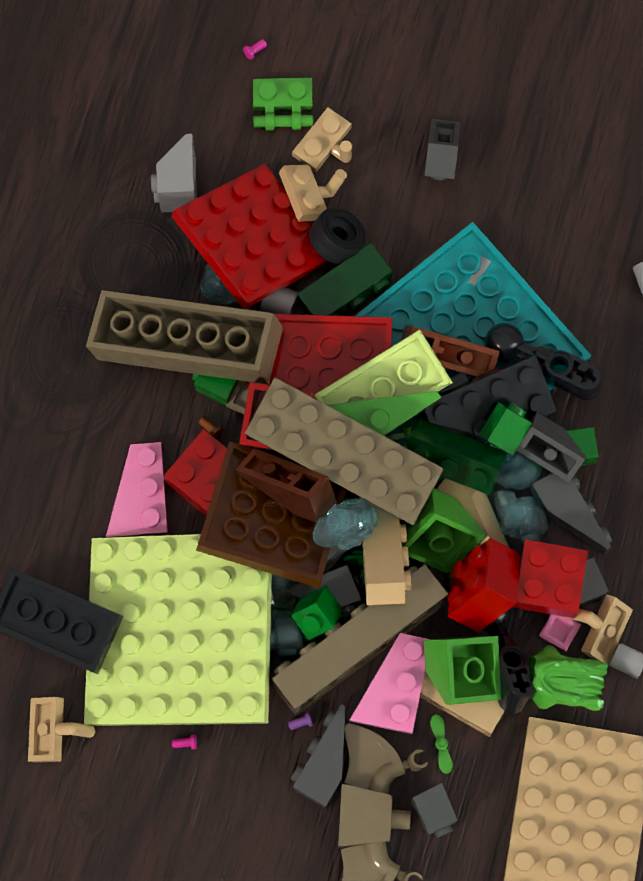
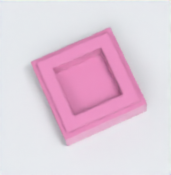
M550 615L538 637L559 650L566 652L581 624L569 618Z

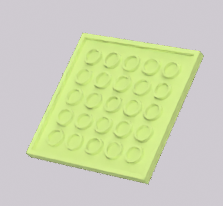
M201 534L92 538L89 601L124 617L99 673L95 674L86 670L84 724L91 726L268 724L272 574L196 551Z

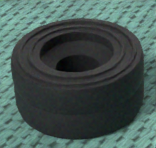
M332 207L324 210L312 224L309 230V240L314 250L322 258L334 264H341L363 249L366 244L367 234L363 224L356 216L347 210Z

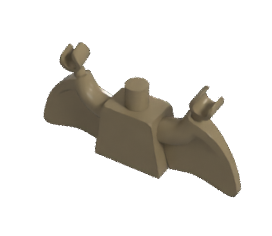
M348 723L344 727L350 760L345 784H342L338 842V848H344L341 849L344 867L342 881H394L395 878L400 881H408V878L412 875L423 880L422 876L417 872L411 870L404 872L400 870L401 866L389 858L386 843L390 842L391 829L410 830L411 810L392 809V795H389L391 784L394 779L406 774L405 770L407 769L419 771L426 767L428 762L417 765L414 761V756L424 751L420 749L415 750L408 755L406 760L401 761L395 749L380 735L362 726Z

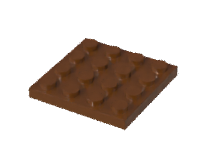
M229 441L196 551L319 588L346 489L329 480L337 503L319 524L295 515L237 474L236 468L254 448ZM276 456V457H279V458H281V459H284V460H287V461H289V462H292V463H294V464H297V465H300V466H302V467H305V466L299 464V463L296 462V461L289 460V459H286V458H283V457H280V456Z

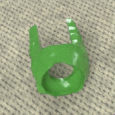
M546 645L540 652L530 656L528 664L533 677L532 683L535 687V691L530 699L539 709H547L555 704L572 707L582 706L592 711H598L603 708L605 702L597 697V695H603L601 689L605 688L603 676L607 675L608 664L594 659L584 660L582 658L563 656L552 645Z

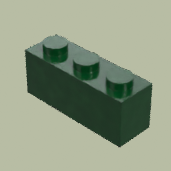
M370 243L297 294V302L306 315L341 316L349 309L351 311L359 309L365 304V298L372 293L380 294L386 290L391 284L392 270L372 243Z
M421 419L411 433L406 447L445 468L441 477L488 495L491 494L500 478L508 452Z

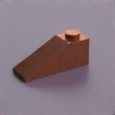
M404 326L400 341L421 330L444 368L476 377L495 370L500 351L418 327Z
M254 448L236 468L238 475L290 512L319 524L337 503L328 476Z

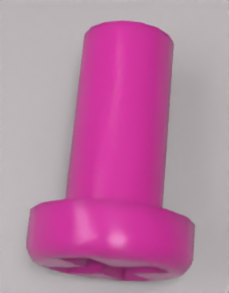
M261 39L250 47L247 45L243 47V52L249 60L255 58L254 54L267 47V44Z
M190 734L188 738L172 739V747H191L192 750L197 749L196 734Z

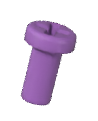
M307 711L305 716L288 721L290 730H294L306 725L312 727L314 722L311 713Z

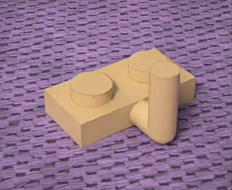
M327 107L292 151V156L304 165H310L311 170L314 172L320 169L331 154L344 163L349 162L352 158V144L349 141H342V139L350 131L352 124Z
M286 165L279 172L298 222L315 221L327 209L323 198L333 197L347 177L344 170L338 169L326 186H318L310 165Z
M610 595L605 596L597 615L591 611L579 608L576 617L569 619L584 622L591 626L581 651L590 658L609 665L633 609L618 598Z
M31 698L28 762H61L62 735L92 738L95 735V728L91 725L74 722L63 723L64 698Z

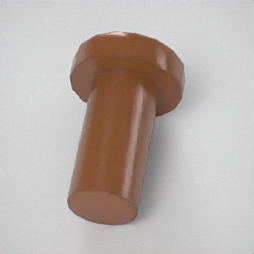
M202 417L199 421V424L215 439L221 435L223 428L220 425L216 427L206 417Z

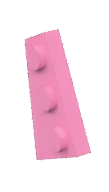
M161 442L130 445L106 538L168 535Z
M403 633L399 634L350 718L351 722L408 734L413 733L425 673L424 640L429 639Z

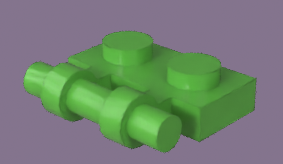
M312 78L253 79V110L265 111V116H253L254 128H265L268 131L275 130V127H292V130H301V127H312L313 115H301V110H313ZM292 110V115H274V111Z

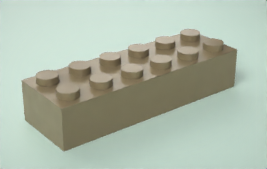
M101 290L86 347L100 361L269 385L283 327L274 313Z
M275 377L244 433L310 470L328 476L329 480L412 525L417 521L445 469Z
M425 564L419 569L413 566L407 570L411 574V590H405V604L367 606L364 603L350 614V621L343 626L338 622L333 629L325 632L326 637L319 644H316L315 641L311 642L299 652L301 654L299 659L292 664L288 660L274 670L273 686L295 716L299 715L391 646L400 633H408L445 605L448 593Z

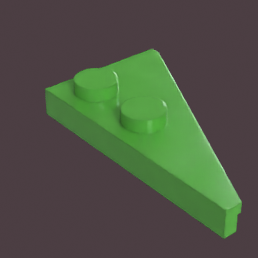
M437 391L330 404L328 406L385 436L442 397Z

